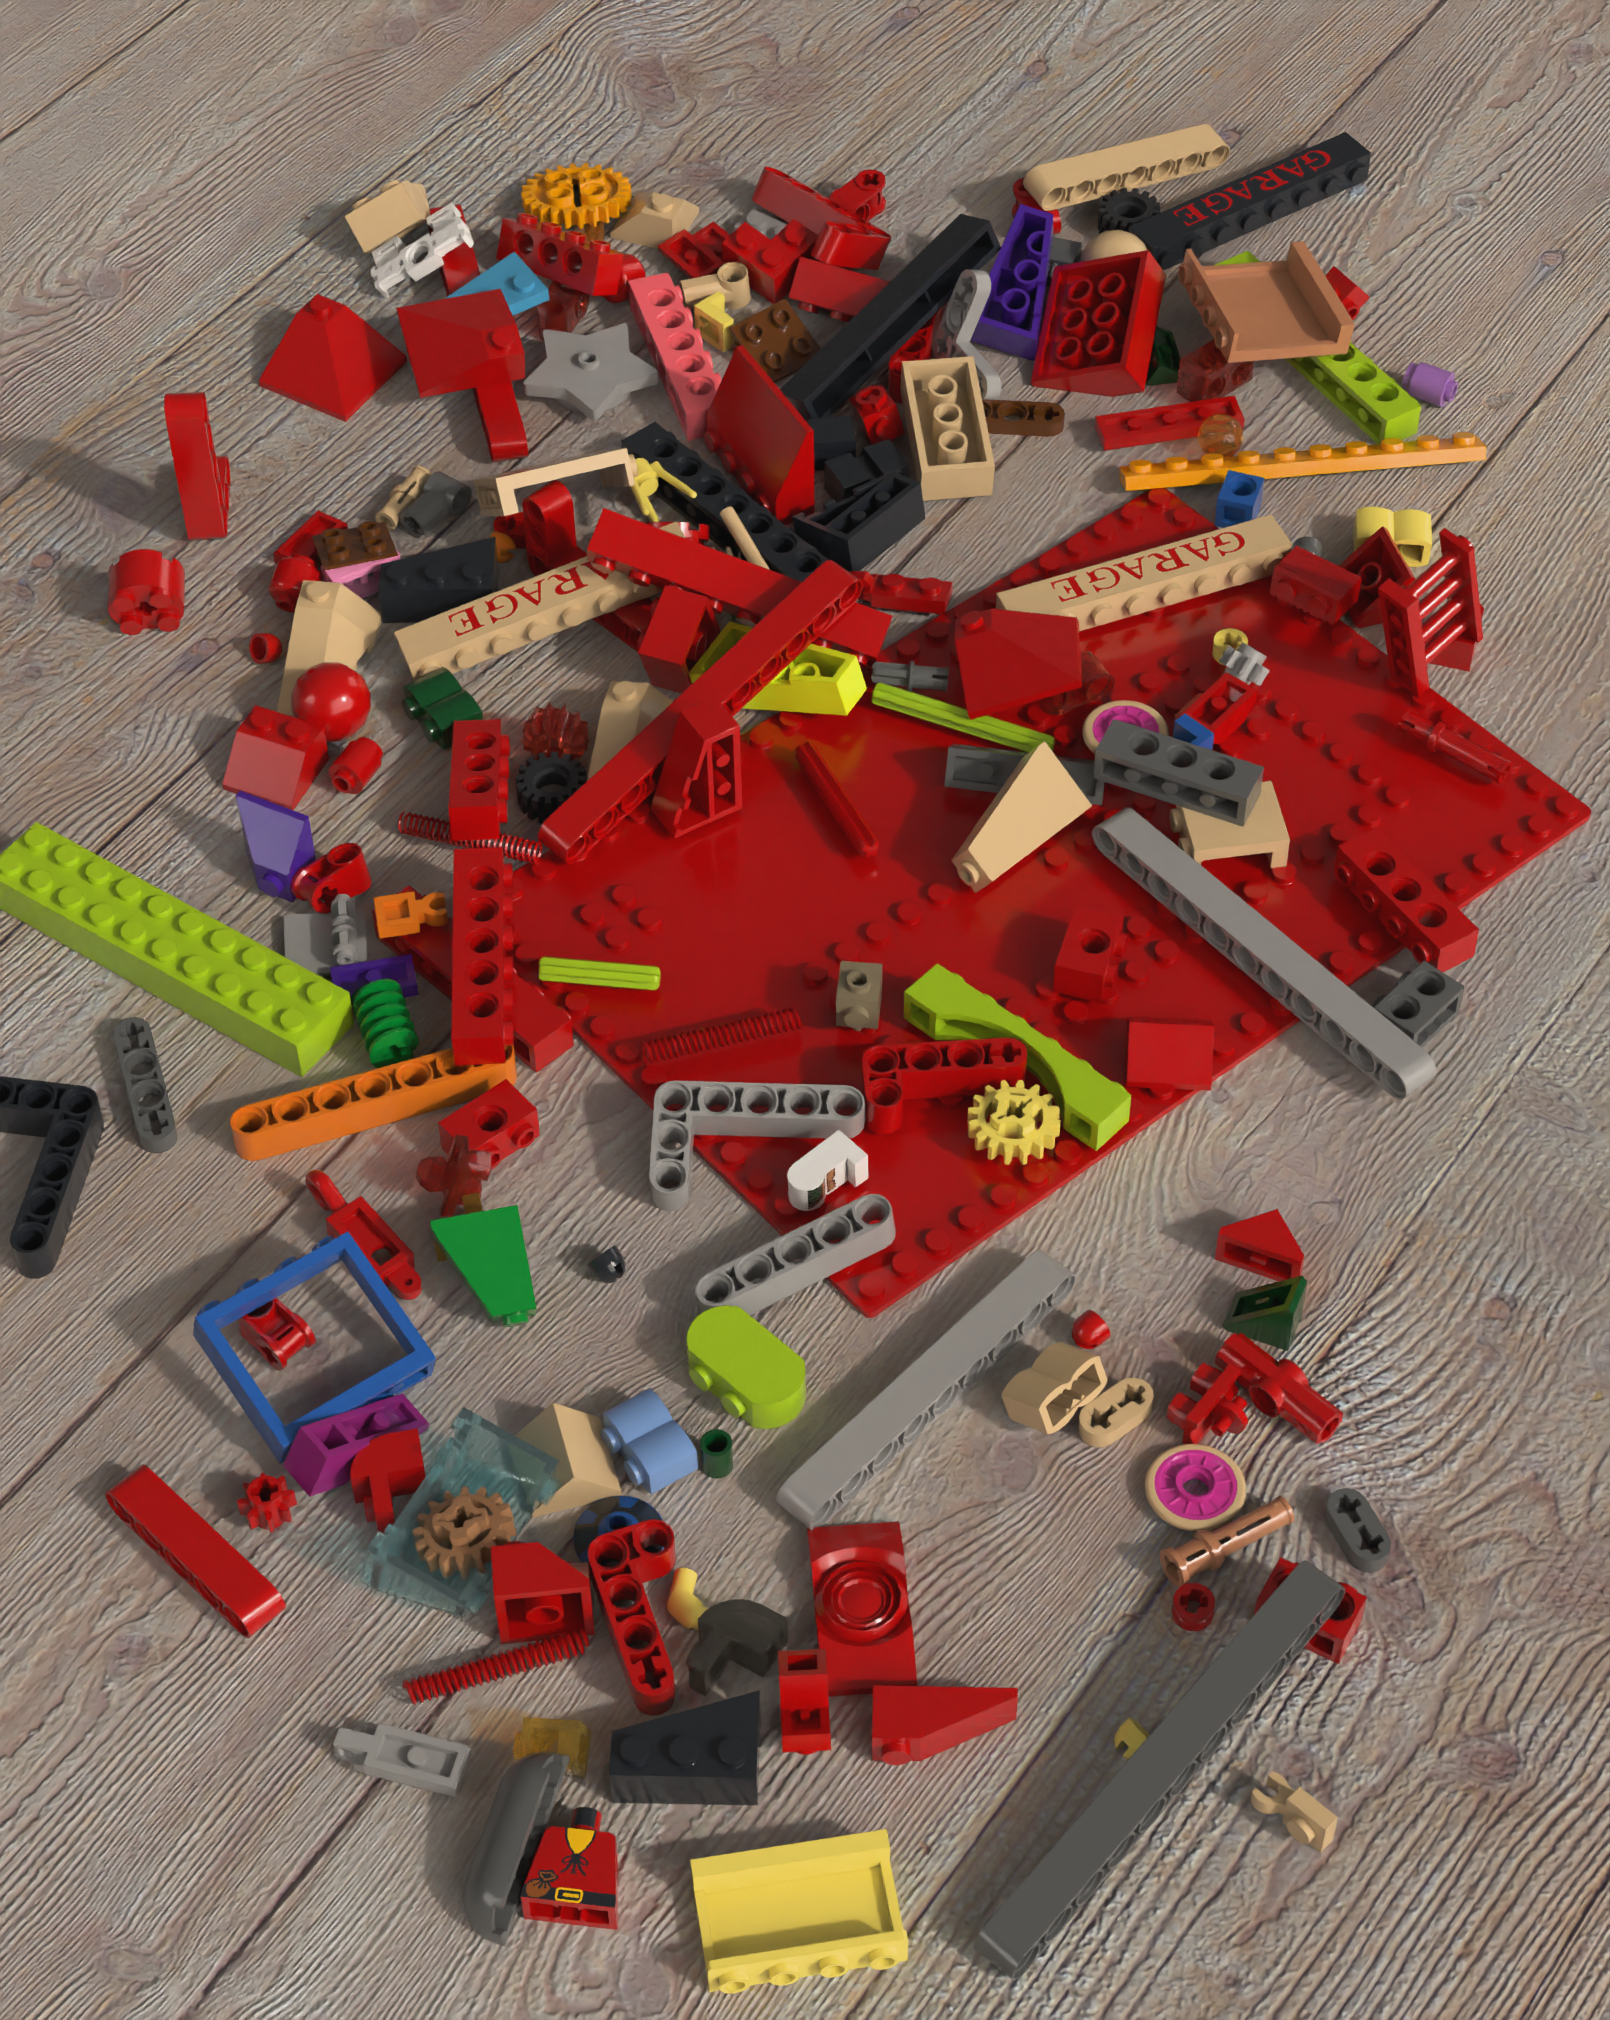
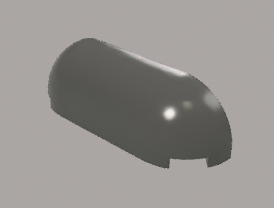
M552 1751L528 1754L511 1765L498 1786L463 1889V1905L468 1921L479 1935L490 1942L502 1946L506 1945L521 1901L522 1888L550 1818L570 1760L569 1755Z

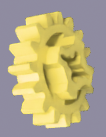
M1001 1080L999 1090H995L990 1085H987L985 1087V1097L980 1095L973 1097V1107L968 1108L969 1138H975V1149L977 1151L988 1148V1159L992 1160L999 1154L1004 1156V1164L1009 1165L1012 1157H1018L1019 1161L1024 1165L1027 1164L1028 1155L1032 1154L1036 1158L1041 1159L1043 1158L1044 1147L1047 1149L1055 1147V1137H1058L1060 1134L1059 1106H1052L1053 1096L1051 1094L1039 1096L1040 1086L1037 1084L1028 1090L1024 1088L1023 1080H1018L1016 1087H1009L1006 1080ZM990 1115V1122L986 1123V1119ZM1041 1121V1127L1038 1130H1036L1037 1122Z

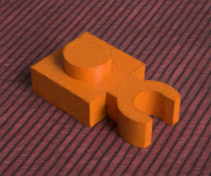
M414 892L373 897L379 939L420 933L419 924L427 923L431 926H443L448 923L446 909L434 910L446 907L444 893L442 892L430 893L421 900H415Z

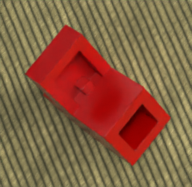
M418 1428L388 1433L369 1441L370 1444L356 1454L352 1462L350 1479L355 1504L364 1502L367 1523L376 1521L379 1539L398 1536L392 1497L428 1491Z
M826 1649L778 1651L782 1752H796L809 1755L818 1751L831 1750Z

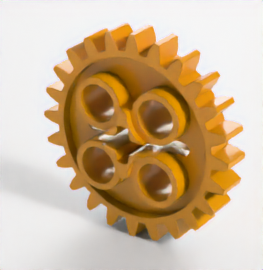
M571 163L569 168L557 165V170L553 171L546 168L544 169L545 175L535 173L534 179H527V185H522V208H524L525 213L537 216L540 219V223L564 224L565 229H569L572 225H577L579 229H583L584 224L588 223L596 227L597 221L609 223V217L620 218L619 212L625 213L627 212V206H631V183L628 182V177H622L621 171L613 173L612 167L601 170V164L590 168L588 163H584L581 167H576L574 163ZM573 184H577L579 187L581 207H575Z

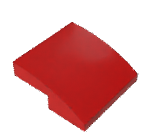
M713 221L693 235L686 229H683L657 247L663 256L692 279L717 274L719 267L726 264L723 261L722 242L730 234Z

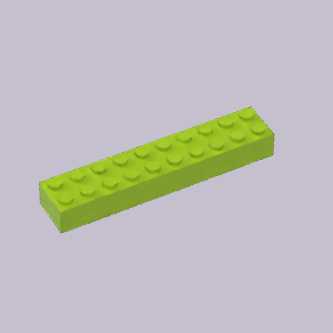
M35 822L0 854L1 910L302 1078L355 1024L350 993L38 822Z

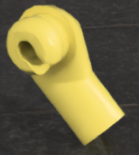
M678 1568L674 1572L667 1602L669 1614L687 1629L693 1628L698 1632L705 1631L712 1622L713 1614L711 1609L703 1606L702 1602L693 1595L697 1574L688 1568Z

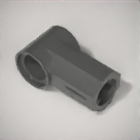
M440 471L433 473L425 483L423 494L400 513L401 524L405 526L410 535L418 539L422 535L425 536L449 514L459 516L465 512L472 498L471 487Z

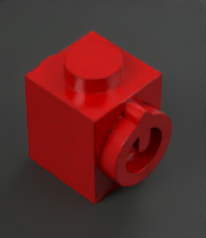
M883 385L866 387L860 390L855 397L850 398L859 429L870 445L890 439L892 442L896 437L905 434L897 406Z

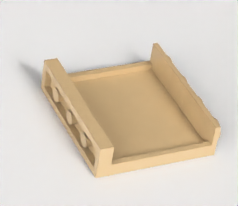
M627 448L598 450L474 479L473 483L481 516H507L519 513L513 489L597 469L602 487L634 486V477L638 476L636 460L633 454L628 455Z

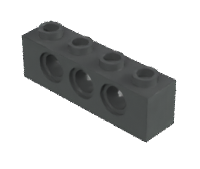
M1113 719L1095 750L1093 778L1244 827L1261 794L1264 767Z

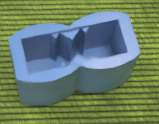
M651 1388L603 1412L605 1428L601 1429V1436L612 1454L619 1452L626 1460L624 1461V1468L635 1486L642 1484L650 1494H653L698 1470L697 1451L681 1426L673 1420L662 1400Z

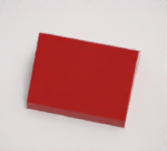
M1383 526L1338 565L1362 577L1358 600L1347 611L1354 625L1358 628L1383 623L1378 587L1388 578L1401 587H1408L1416 580L1387 528Z
M1127 1016L1126 1087L1211 1091L1215 1027L1211 1020Z

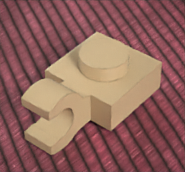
M1272 1771L1268 1775L1267 1785L1277 1794L1275 1796H1266L1255 1788L1251 1794L1250 1801L1255 1809L1265 1814L1280 1813L1284 1815L1283 1823L1286 1825L1289 1833L1300 1843L1310 1844L1321 1853L1333 1841L1338 1817L1300 1786L1293 1790L1283 1776Z

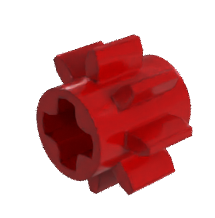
M261 1473L259 1477L250 1483L244 1482L242 1484L246 1498L237 1500L240 1515H247L251 1530L258 1526L269 1530L271 1533L284 1522L290 1523L292 1521L289 1507L297 1505L295 1491L287 1490L286 1479L283 1475L276 1479L273 1476Z

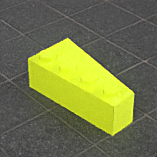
M729 621L688 673L692 684L753 627ZM810 644L742 709L848 715L867 690L857 656Z

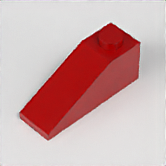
M873 1685L872 1761H884L890 1765H903L909 1761H922L1016 1720L1018 1688Z

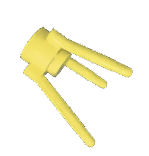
M644 458L635 459L638 476L634 477L635 485L630 486L642 514L648 515L651 522H660L648 498L658 488V477H661L689 497L696 498L697 493L665 471L658 461L649 464Z

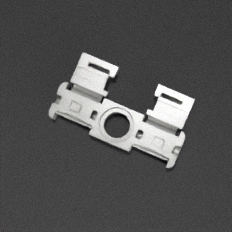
M452 202L426 218L430 228L434 229L431 235L428 233L407 247L396 236L372 251L377 269L375 267L371 269V276L375 280V288L385 298H390L387 289L405 278L411 276L416 282L444 265L442 257L465 242L470 248L473 246L474 242L469 227L460 218L462 216L461 212ZM428 252L424 260L416 263L421 254Z

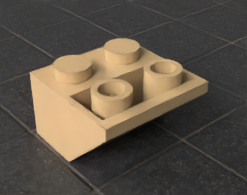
M394 180L384 185L380 189L382 194L371 200L370 197H366L352 205L354 211L344 217L364 253H372V251L396 236L402 238L427 223L426 218L431 214L426 191L422 184Z

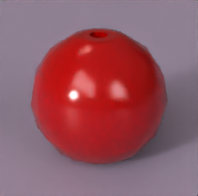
M322 662L308 668L297 679L291 693V710L295 718L324 726L327 742H340L354 736L365 725L371 711V693L365 679L353 669L340 662Z

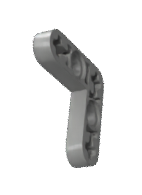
M964 270L958 278L934 336L933 353L936 359L974 356L982 399L997 400L1001 393L1000 377L970 343L990 295V276L984 270ZM961 309L963 310V321H962V324H961V321H960V312H961Z

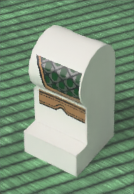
M840 1130L836 1131L789 1168L787 1180L790 1203L798 1210L811 1211L819 1208L824 1203L826 1195L833 1192L846 1181H849L856 1188L868 1179V1155Z

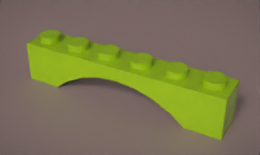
M937 963L904 991V1019L934 1040L1014 1038L1021 1041L1027 1049L1026 1069L1053 1096L1055 1105L1060 1108L1063 1129L1093 1150L1097 1151L1129 1122L1131 1094L1121 1084L1110 1081L1094 1070L1087 1061L1078 1059L1070 1054L1056 1040L1045 1037L1029 1026L1022 1017L1013 1015L998 1005L991 996L982 994L967 984L959 974L950 972Z

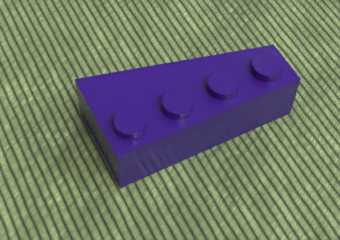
M1020 204L990 271V295L970 341L1035 362L1053 241V214Z

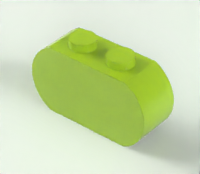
M729 1305L717 1306L704 1311L694 1319L687 1332L688 1369L692 1381L702 1391L709 1390L721 1400L723 1407L730 1415L735 1418L741 1417L753 1428H778L788 1424L799 1415L806 1400V1371L803 1358L740 1307Z

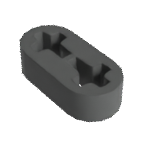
M1349 1488L1338 1489L1331 1493L1327 1500L1325 1521L1348 1561L1354 1568L1362 1572L1371 1573L1384 1568L1388 1562L1391 1540L1367 1499L1360 1492ZM1339 1507H1344L1348 1512L1355 1510L1353 1522L1346 1512L1338 1514ZM1362 1538L1369 1548L1378 1547L1376 1554H1372L1368 1549L1360 1550Z

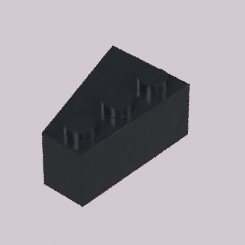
M892 471L854 488L853 496L838 503L833 498L823 502L822 510L805 517L803 512L792 516L794 531L808 544L814 545L824 557L836 562L848 572L861 571L926 519L920 482Z
M496 536L381 564L379 597L383 623H418L497 592L499 565Z
M760 1690L612 1731L609 1767L612 1803L758 1805L761 1728Z

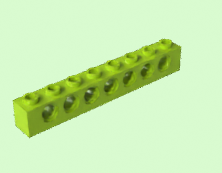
M1245 251L1215 265L1262 261H1259L1249 251ZM1351 341L1347 354L1285 358L1289 364L1377 444H1381L1383 439L1398 438L1403 440L1417 433L1421 405L1414 397L1403 390L1393 378L1384 373L1369 357L1365 356L1355 347Z

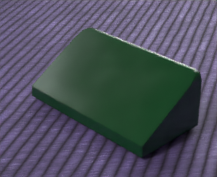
M1156 326L1145 385L1154 386L1185 382L1187 374L1172 332Z

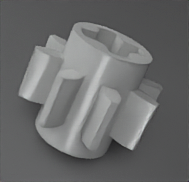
M1244 642L1240 644L1237 650L1228 646L1219 662L1227 666L1223 674L1227 672L1249 685L1253 682L1261 686L1270 671L1262 666L1267 656Z

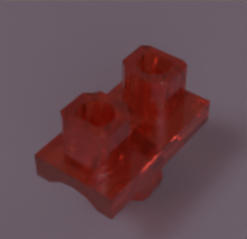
M455 1135L446 1160L441 1156L427 1157L420 1161L415 1174L417 1182L428 1192H442L444 1195L439 1209L440 1216L452 1217L456 1206L463 1205L462 1195L479 1193L481 1199V1180L488 1181L491 1173L490 1151L469 1149L468 1136Z

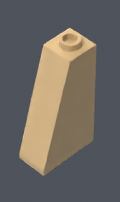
M1045 741L1021 759L951 860L957 867L959 877L964 883L971 886L975 893L994 881L1092 807L1091 803Z

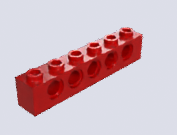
M503 847L454 849L451 1040L455 1066L506 1063V1046L514 1045L512 1020L506 1021V1014L514 1012L512 988H506V981H513L514 978L512 956H506V950H513L512 925H506V919L513 918L512 894H506V888H513L512 863H504Z

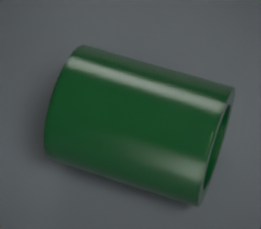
M720 1429L707 1431L700 1440L702 1470L711 1478L719 1479L726 1477L733 1469L731 1436Z

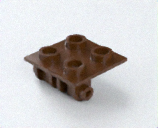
M786 299L729 328L735 337L734 343L731 344L733 353L736 347L743 345L774 383L801 369L821 349Z
M367 521L355 528L345 530L332 528L323 531L320 535L312 536L317 550L316 555L319 568L323 566L324 571L398 556L385 522Z

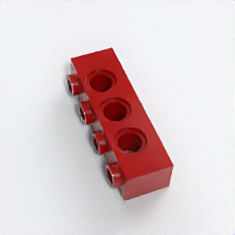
M518 213L517 218H502L497 260L501 261L515 252L534 274L592 296L617 295L624 254L610 249V243L601 240L588 241L586 240V234L576 231H561L562 226L556 223L537 222L538 217L532 214Z
M501 719L454 721L448 805L452 841L500 839V823H508L507 801L509 800L510 737L509 734H502Z
M1377 827L1338 846L1334 874L1338 882L1350 889L1361 901L1363 907L1368 912L1373 913L1386 926L1387 931L1392 937L1399 939L1419 964L1426 961L1441 972H1445L1474 957L1479 928Z

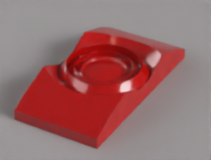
M899 1521L813 1527L812 1530L807 1528L818 1649H826L828 1697L873 1694V1685L917 1686L913 1628Z

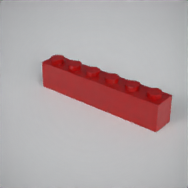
M410 885L397 893L414 892L415 900H421L426 896H422ZM375 909L372 910L376 938L397 956L412 954L414 970L452 1001L453 917H448V923L443 926H431L427 923L419 924L420 933L379 939ZM513 967L514 978L513 981H506V988H512L514 1012L506 1014V1021L512 1020L515 1055L537 1073L574 1046L573 1020L563 1007H556L547 1000L535 984H528L518 976Z

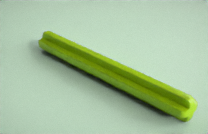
M882 682L877 683L872 692V703L874 705L1017 750L1031 752L1044 741L1052 751L1054 749L1055 738L1052 735L988 715L970 720L965 708Z

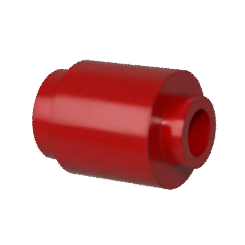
M360 737L357 740L351 741L329 768L328 772L333 786L342 793H360L381 767L383 752L380 746L366 737Z

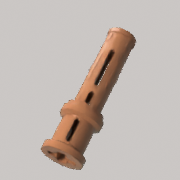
M1278 1496L1273 1501L1240 1516L1213 1532L1199 1530L1193 1534L1192 1540L1177 1548L1166 1547L1161 1550L1160 1561L1168 1579L1179 1588L1189 1583V1578L1206 1569L1215 1571L1220 1568L1226 1556L1294 1522L1293 1510L1284 1497ZM1257 1522H1261L1259 1526L1239 1536L1236 1534ZM1192 1556L1195 1557V1559H1193V1560H1191V1561H1187V1560H1186V1559H1188V1558H1190V1557H1192Z

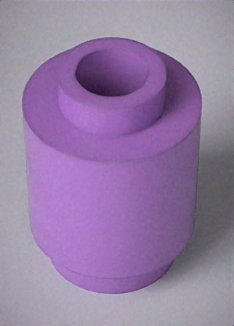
M1412 362L1405 372L1402 389L1416 399L1443 407L1446 401L1450 403L1453 401L1458 389V382L1454 381L1455 374L1453 372L1424 362L1419 364Z

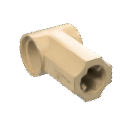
M739 262L723 264L719 267L717 274L680 281L684 307H689L690 310L694 309V305L718 291L724 294L725 307L729 309L743 308L751 300L748 269Z

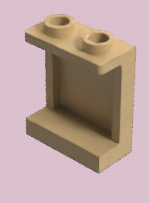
M1272 781L1262 782L1261 794L1244 827L1176 805V809L1170 810L1172 832H1179L1180 836L1178 847L1200 865L1204 860L1266 853L1270 868L1285 867L1287 865L1290 838Z

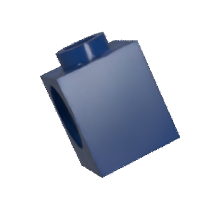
M1228 470L1217 498L1215 526L1226 528L1256 519L1262 503L1264 478Z

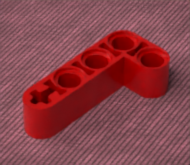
M1014 1038L872 1046L862 1056V1094L865 1102L866 1125L871 1131L878 1134L895 1132L903 1122V1100L985 1095V1087L987 1085H990L995 1090H999L1001 1080H1006L1009 1087H1016L1018 1080H1023L1025 1084L1027 1049L1021 1041Z
M653 1519L602 1534L590 1543L587 1551L591 1582L633 1702L638 1710L651 1716L667 1712L675 1700L673 1668L642 1583L669 1574L674 1568L676 1562L674 1532L667 1523ZM650 1545L664 1547L662 1551L657 1553H650L644 1550ZM606 1559H616L619 1561L613 1567L600 1565ZM620 1599H629L634 1602L633 1605L627 1608H619L614 1605ZM640 1639L649 1643L643 1649H633L628 1646L632 1641ZM652 1670V1677L657 1689H652L650 1684L646 1683L645 1673Z

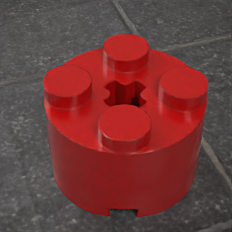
M150 549L133 550L119 556V562L114 566L112 563L109 567L108 613L120 625L121 632L128 635H137L142 629L159 628L163 631L171 632L179 628L180 620L184 615L185 571L182 564L175 558H173L172 562L162 558V552Z

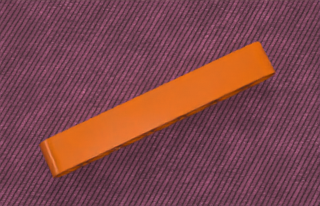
M506 1046V1063L455 1066L453 1048L245 1105L238 1108L230 1118L236 1152L244 1160H262L471 1101L505 1079L514 1085L517 1080L514 1046Z

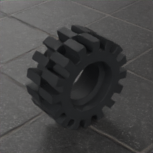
M1121 188V193H1118L1116 190L1110 191V196L1104 195L1099 203V234L1111 230L1128 232L1129 226L1159 214L1160 203H1157L1155 196L1149 197V192L1147 191L1139 194V189L1133 188L1132 192H1127V188Z
M551 751V757L546 758L544 752L537 754V761L530 757L526 760V766L521 764L518 768L519 774H516L515 778L518 805H520V810L523 814L528 813L530 820L534 821L539 816V823L543 824L556 809L587 782L584 766L581 767V762L577 758L571 761V755L564 753L562 758H558V752ZM552 784L564 786V788L558 791L548 792L540 790V788Z

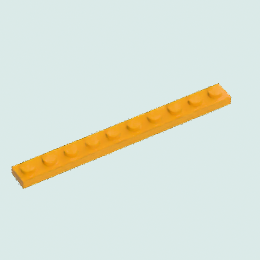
M1458 432L1453 434V438L1439 439V437L1434 435H1423L1417 437V441L1403 442V440L1398 438L1383 439L1381 444L1367 445V443L1362 441H1352L1346 443L1345 447L1338 448L1317 444L1310 446L1309 450L1303 451L1282 447L1273 450V453L1259 454L1257 451L1247 450L1238 452L1237 456L1223 457L1221 454L1212 453L1205 454L1198 460H1187L1185 457H1169L1163 463L1134 460L1129 462L1128 466H1119V481L1125 491L1224 483L1228 470L1271 479L1486 460V445L1473 433Z

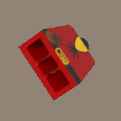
M578 1807L573 1810L570 1828L550 1826L545 1829L521 1892L524 1919L613 1930L618 1929V1852L616 1835L600 1831L602 1814L598 1810L589 1807Z

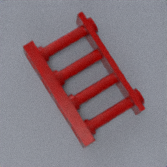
M1446 528L1439 532L1442 556L1408 587H1401L1390 578L1378 587L1390 676L1418 698L1429 689L1427 665L1460 634H1466L1477 643L1483 639L1475 549L1467 538L1462 535L1456 536ZM1444 576L1445 579L1419 601L1418 598ZM1447 598V602L1422 624V620ZM1448 621H1450V624L1447 625L1438 635H1436V636L1425 646L1424 643H1425L1429 638H1431V637H1432L1441 627H1443Z

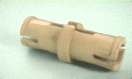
M415 466L403 483L396 485L391 490L390 499L375 516L376 522H385L388 530L393 531L400 522V513L423 493L425 483L432 475L430 471L422 466Z

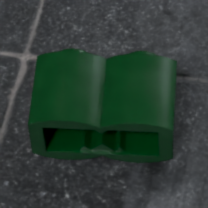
M441 667L403 686L405 698L402 699V706L410 720L417 719L428 741L431 743L435 741L442 749L452 746L454 721L483 720L482 710L475 699L465 689H462L453 674L445 667Z

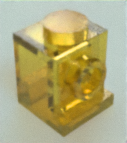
M523 1717L522 1731H518L514 1738V1758L517 1761L528 1754L547 1751L552 1744L558 1743L557 1752L570 1756L564 1776L586 1779L591 1730L580 1720Z

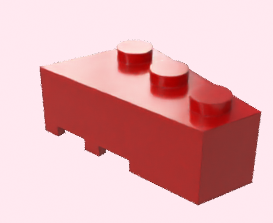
M716 696L695 703L680 711L650 809L673 839L743 808L740 725Z

